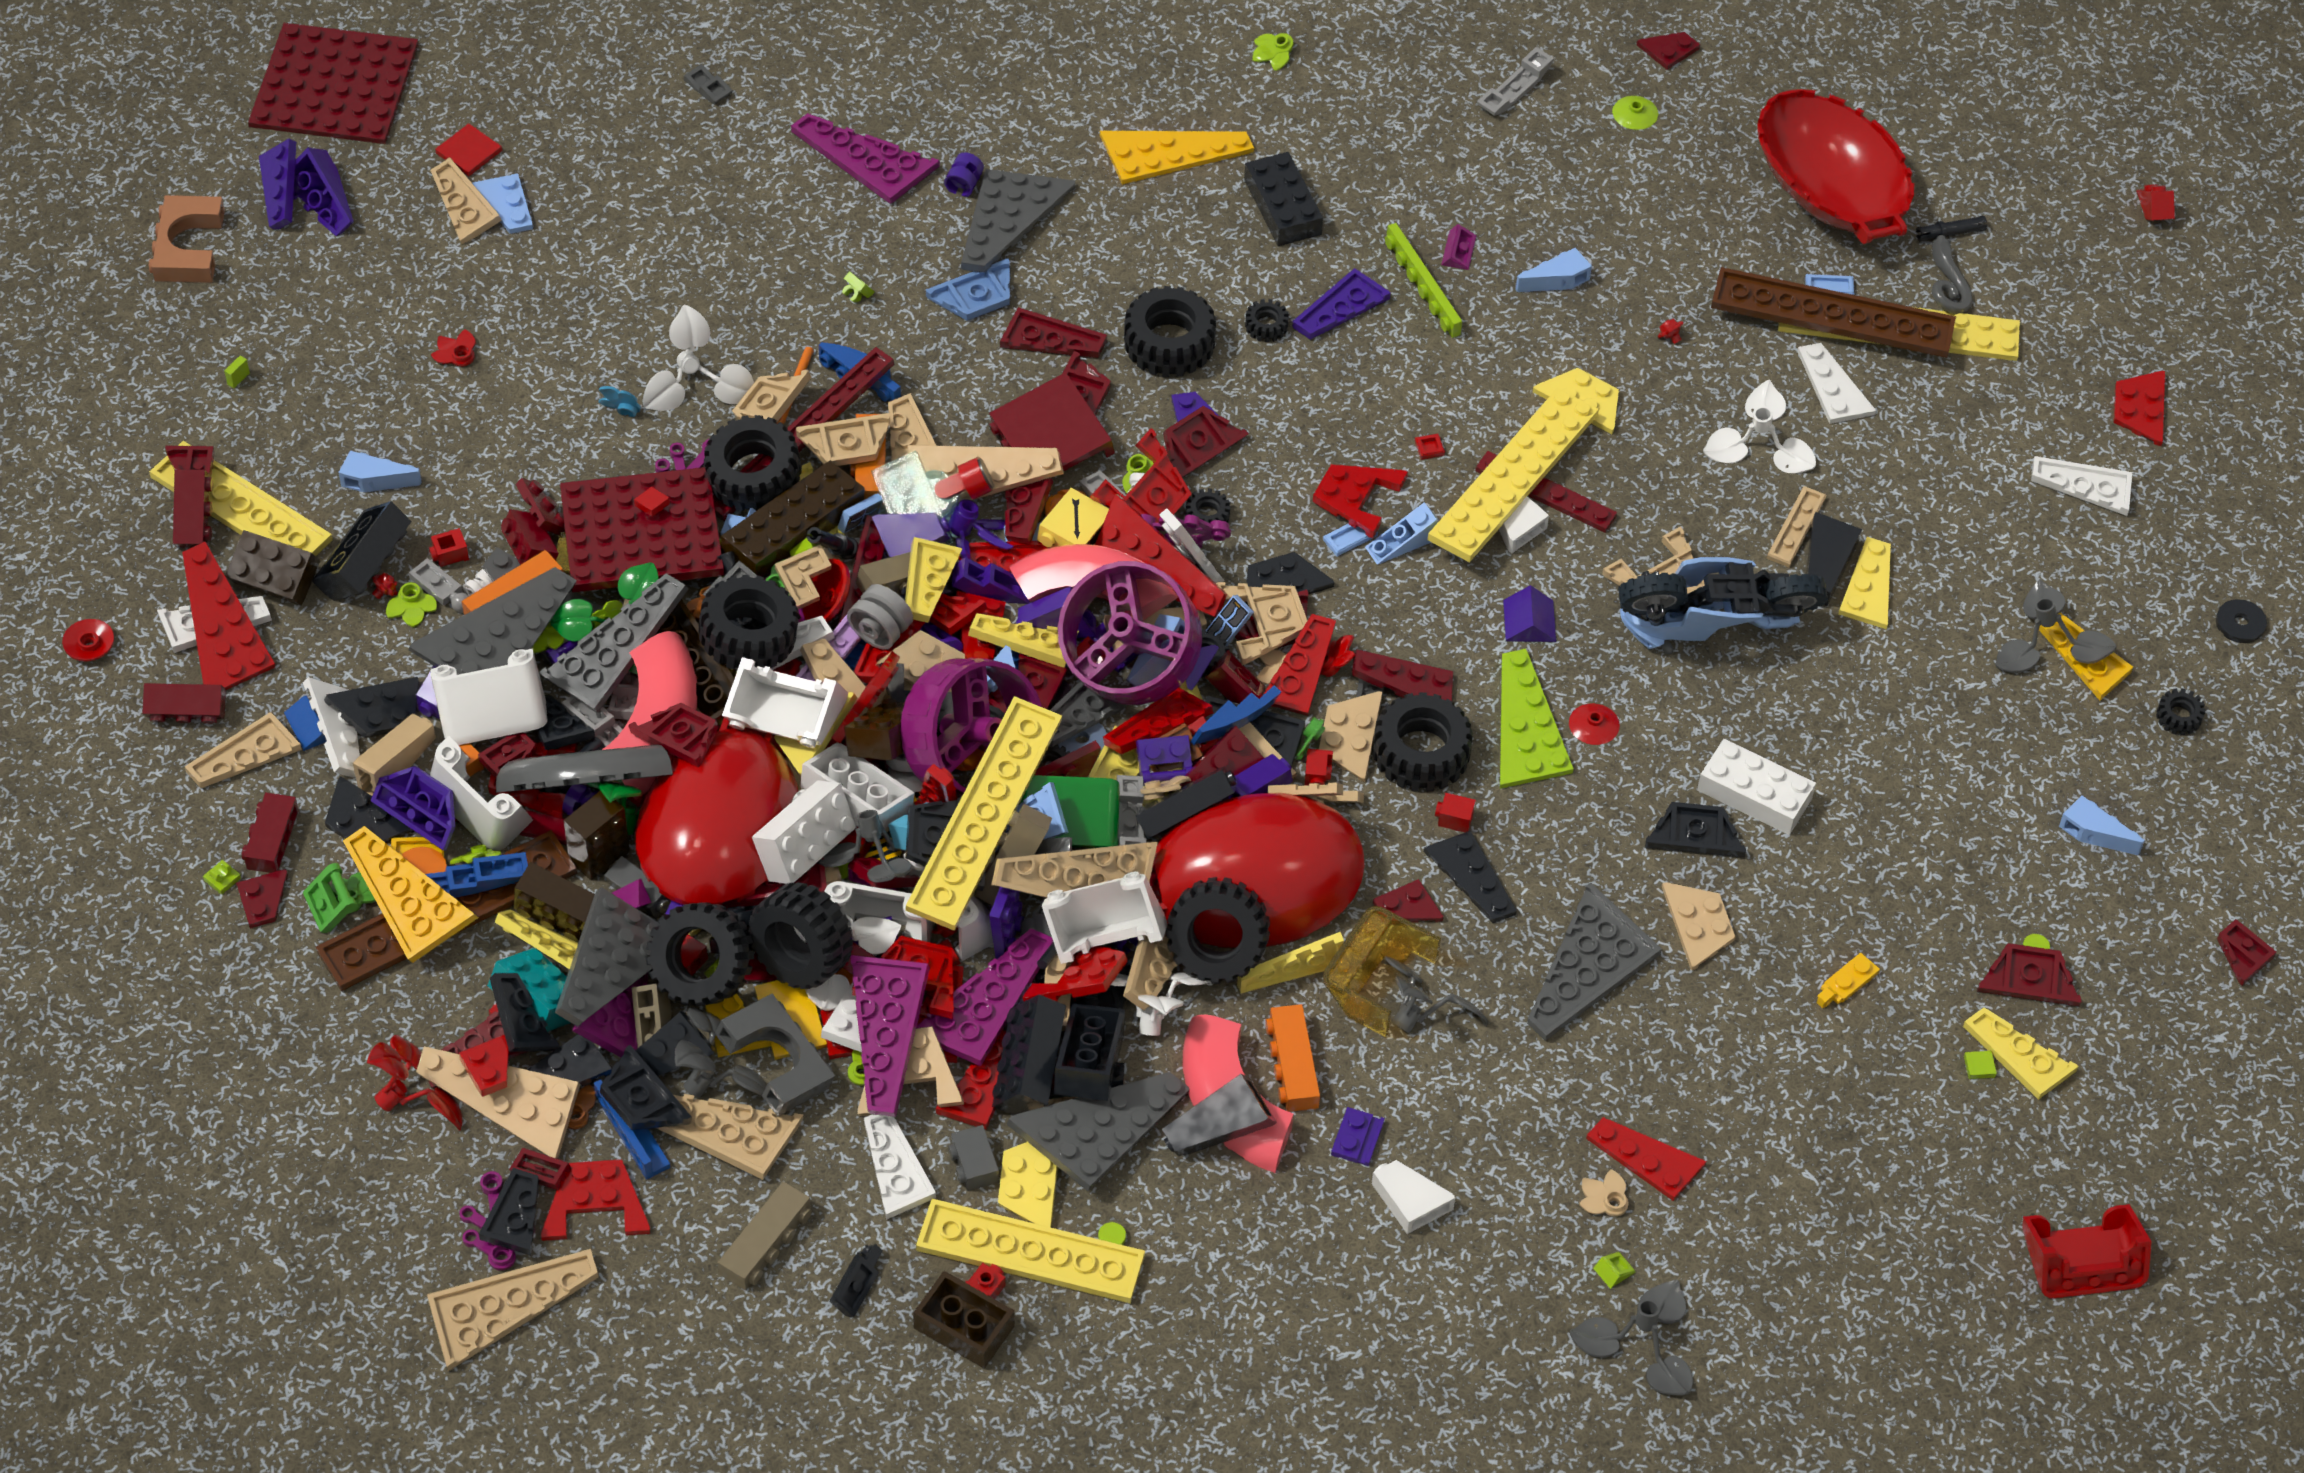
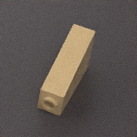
M411 714L353 762L358 787L373 796L380 777L410 768L435 740L436 735L433 723L425 717L420 718L415 714Z

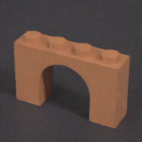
M165 195L163 205L159 206L160 223H156L155 228L157 240L152 243V253L154 256L153 259L149 260V272L153 273L155 281L213 282L216 265L213 251L180 249L174 246L172 241L178 234L188 229H222L225 213L222 197Z

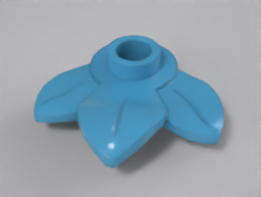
M602 386L599 388V391L605 398H601L598 403L606 407L616 408L617 412L621 415L635 417L640 412L641 406L637 403V398L633 394L624 390L619 391L612 386Z

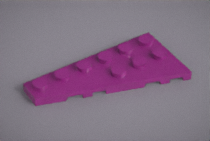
M809 113L791 125L792 133L889 204H892L940 167V160L932 158L929 160L921 157V153L915 151L911 153L899 149L898 145L867 134L865 136L856 134L854 129L848 127L842 129L833 126V122Z
M851 955L859 1038L862 1047L861 1056L865 1075L864 1084L867 1110L872 1115L896 1117L930 967L928 963Z

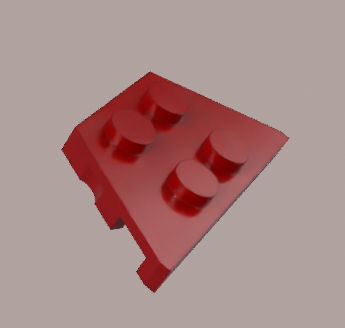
M2165 371L2116 381L2113 423L2131 430L2132 433L2140 437L2143 435L2154 441V444L2157 446H2162Z

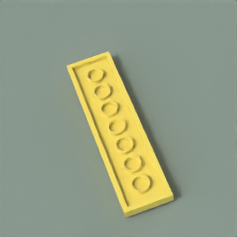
M182 441L178 446L191 445L186 443L185 441ZM166 456L149 472L152 479L174 492L175 471L168 456ZM214 460L211 476L213 478V491L209 492V501L212 502L213 518L242 535L243 530L311 552L315 556L333 541L331 533Z
M931 1199L916 1244V1251L976 1266H980L982 1263L987 1266L995 1264L1004 1273L1130 1304L1145 1257L1144 1250L936 1199Z

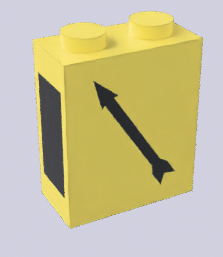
M1070 488L1039 525L1037 541L1050 548L1071 544L1095 545L1109 508Z

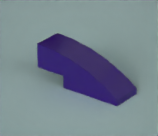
M964 557L955 564L951 586L966 593L1006 603L1029 604L1030 601L1014 575L993 563L984 567L967 557Z

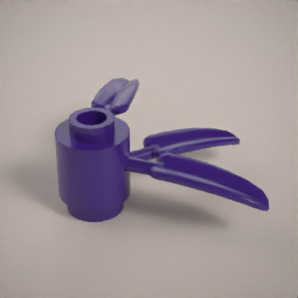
M963 499L960 503L956 504L948 524L951 528L950 531L955 536L960 537L955 542L956 547L963 548L960 554L961 559L964 557L971 559L969 542L965 539V536L970 535L973 527L978 530V536L990 544L1006 550L1013 548V545L988 531L1003 530L1005 520H977L979 512L975 502Z

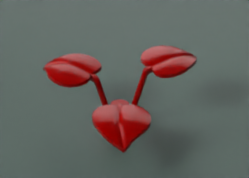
M394 1035L390 1039V1045L379 1042L371 1049L367 1064L375 1065L392 1075L389 1083L374 1096L376 1103L383 1110L389 1112L399 1102L404 1106L408 1101L427 1095L430 1104L459 1131L461 1130L462 1113L456 1100L441 1088L436 1087L434 1090L427 1088L405 1097L407 1088L401 1080L407 1079L411 1066L417 1070L422 1054L417 1046L400 1035Z

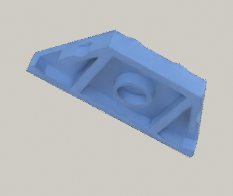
M1007 258L992 264L985 273L973 271L926 289V297L966 321L1010 305V261Z

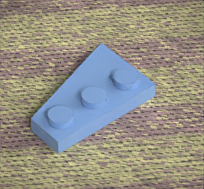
M518 174L472 183L500 215V222L510 234L533 229Z

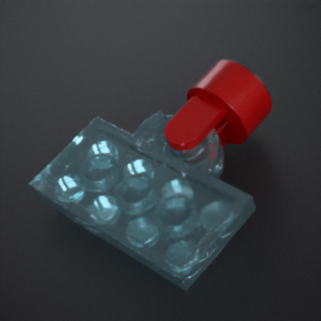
M913 451L871 470L888 514L935 512L941 518H947L953 514L954 509L958 506L961 492L967 491L974 500L992 492L994 488L992 478L985 463L978 457L958 465L959 472L951 476L938 470L926 472L917 451ZM948 531L951 539L946 541V544L954 542L950 531Z

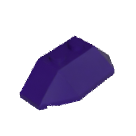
M417 766L380 777L371 802L440 849L447 850L455 829L453 791Z

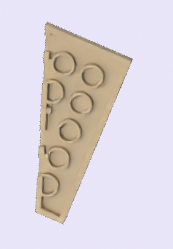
M907 445L919 508L922 513L956 505L963 499L973 500L967 491L961 492L960 495L951 499H941L935 493V485L940 480L958 473V465L976 457L983 460L994 484L993 491L981 497L1064 474L1060 453L1057 448Z
M1158 842L999 858L996 861L992 885L1048 898L1047 895L1055 890L1065 892L1123 878L1124 875L1135 871L1139 872V874H1144L1149 882Z
M424 1046L416 1070L418 1075L456 1097L459 1101L478 1111L511 1134L527 1142L530 1146L547 1156L558 1159L580 1088L579 1082L508 1066L507 1088L481 1097L460 1061L459 1054Z
M684 1094V1096L674 1095L692 1116L691 1123L682 1126L659 1127L657 1129L763 1180L803 1121V1114L794 1113L793 1116L782 1114L777 1117L772 1109L762 1111L753 1109L751 1105L712 1098L705 1101L694 1099V1095Z
M591 1249L427 1294L447 1371L455 1368L599 1278Z

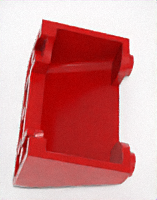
M2130 1204L2110 1207L2103 1214L2102 1225L2051 1231L2050 1223L2046 1217L2042 1215L2023 1217V1234L2038 1286L2044 1296L2060 1298L2135 1289L2144 1285L2148 1280L2152 1241Z

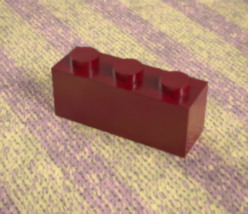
M175 470L173 545L178 548H192L203 542L207 544L212 539V528L208 526V516H212L213 511L212 502L209 501V492L213 491V478L209 477V473L206 470Z
M509 509L506 518L502 521L501 531L519 564L525 563L544 550L556 561L559 552L547 531L537 526L536 522L539 518L534 517L530 512Z
M144 683L142 714L149 717L151 722H165L166 718H176V722L191 723V718L201 719L202 723L213 724L217 723V719H224L226 689L222 685Z
M265 792L262 802H258L256 808L257 818L255 823L250 825V839L248 845L245 844L243 846L241 854L242 860H245L247 870L267 873L279 871L299 811L296 797Z

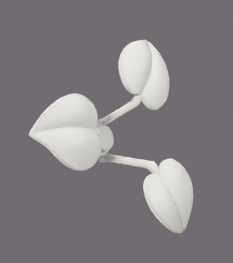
M683 305L669 329L671 342L679 349H686L677 357V364L680 367L677 369L678 376L675 379L674 375L668 370L656 373L646 386L643 406L646 409L658 411L679 407L685 397V389L679 384L683 372L693 374L699 370L715 381H718L714 387V394L719 400L727 404H738L754 381L750 372L739 364H731L724 367L720 377L700 365L699 359L692 352H694L695 346L703 347L708 343L710 328L705 318L698 311L690 306Z
M1770 380L1759 385L1746 400L1745 410L1747 415L1753 418V422L1749 424V429L1745 436L1741 438L1740 433L1735 429L1722 428L1710 436L1703 449L1704 454L1714 461L1722 463L1740 462L1748 454V448L1744 442L1748 440L1752 431L1756 430L1759 433L1770 431L1775 445L1779 449L1773 456V461L1778 469L1786 473L1799 474L1813 470L1816 467L1814 453L1804 441L1797 438H1788L1783 443V446L1779 443L1772 421L1778 420L1784 415L1786 403L1783 396L1777 391Z
M846 915L849 920L847 923L848 927H851L853 933L852 940L858 941V945L872 955L884 954L894 943L901 929V924L888 919L863 917L853 922L852 918ZM794 927L798 936L807 943L803 935ZM836 974L821 986L805 990L814 1004L822 1010L830 1011L836 1009L849 989L850 984L845 976Z
M1173 973L1169 977L1173 981L1166 996L1139 995V1000L1150 1005L1144 1011L1136 1006V1016L1140 1017L1139 1033L1153 1036L1160 1035L1161 1022L1164 1019V1015L1166 1016L1171 1010L1183 1006L1184 1001L1171 997L1177 985L1183 983L1186 985L1207 984L1212 986L1211 979L1205 978L1202 981L1197 979L1198 975ZM1118 974L1111 985L1126 986L1128 976Z

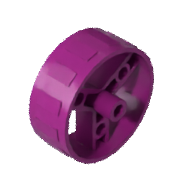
M1119 561L1103 565L1089 572L1077 582L1067 595L1060 611L1058 643L1062 656L1071 672L1093 693L1123 705H1142L1155 702L1170 695L1185 682L1193 671L1200 655L1202 626L1196 606L1187 595V592L1170 575L1149 564L1137 561ZM1136 579L1154 580L1175 590L1184 611V634L1143 622ZM1107 589L1112 615L1108 624L1109 631L1078 658L1076 637L1079 623L1093 599ZM1128 592L1127 598L1123 601H1119L1120 596L1123 593ZM1131 610L1133 618L1123 611ZM1117 640L1123 643L1112 653L1109 651ZM1165 640H1170L1169 645L1161 649V644ZM1132 653H1146L1172 661L1168 668L1155 679L1140 686L1109 688L1098 685ZM1106 654L1105 660L1097 664L1098 658Z
M955 658L935 664L925 671L914 683L905 701L900 732L902 748L907 763L922 783L925 782L926 770L933 763L940 769L945 768L951 773L977 748L986 752L1002 721L1000 718L990 717L987 675L1000 690L1007 709L1014 696L1042 707L1033 685L1019 670L1009 664L990 659ZM951 688L953 714H947L942 718L940 722L941 735L937 737L938 715L942 702ZM953 779L956 795L958 798L962 797L966 788Z

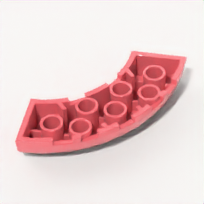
M1071 544L1038 551L1022 558L1009 567L1028 600L1034 602L1069 586L1073 589L1077 582L1089 572L1103 565L1119 561L1144 562L1112 548L1088 544ZM1136 579L1143 621L1178 598L1171 587L1161 582L1150 579ZM1107 589L1097 597L1109 600ZM1128 592L1123 593L1120 596L1119 601L1125 600L1128 596ZM1131 610L1124 611L1133 618Z
M667 631L659 633L629 652L636 665L639 679L637 702L624 729L602 750L653 745L631 734L628 725L636 722L639 726L651 721L650 715L659 711H665L679 703H683L695 710L697 709V676L694 671L693 660L681 636L676 632ZM667 752L671 761L675 755ZM657 776L622 780L624 785L634 786L642 791L640 796H633L637 800L649 791Z
M1206 1014L1191 1018L1183 1047V1073L1185 1083L1190 1089L1188 1095L1193 1106L1203 1101L1239 1074L1245 1075L1238 1057L1241 1024ZM1262 1097L1277 1123L1265 1129L1224 1142V1145L1229 1150L1231 1149L1243 1157L1244 1160L1276 1173L1292 1130L1293 1113L1273 1105Z

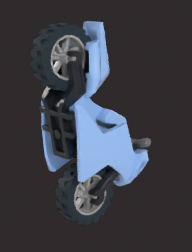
M1700 557L1685 560L1680 564L1677 571L1672 574H1659V571L1649 574V571H1645L1641 576H1637L1636 579L1631 578L1627 580V583L1623 582L1621 587L1618 588L1621 607L1620 615L1624 625L1648 649L1661 646L1666 654H1672L1674 651L1669 640L1705 641L1720 628L1747 622L1764 629L1789 628L1794 624L1800 623L1799 616L1803 615V613L1808 612V610H1815L1818 606H1823L1828 601L1823 577H1818V575L1814 574L1811 576L1808 574H1802L1801 576L1794 574L1789 577L1788 573H1768L1765 569L1754 574L1753 567L1756 564L1753 561L1730 557ZM1704 580V586L1687 593V587L1697 586ZM1724 608V611H1725V612L1716 611V610H1719V609ZM1646 614L1647 621L1641 619V615Z

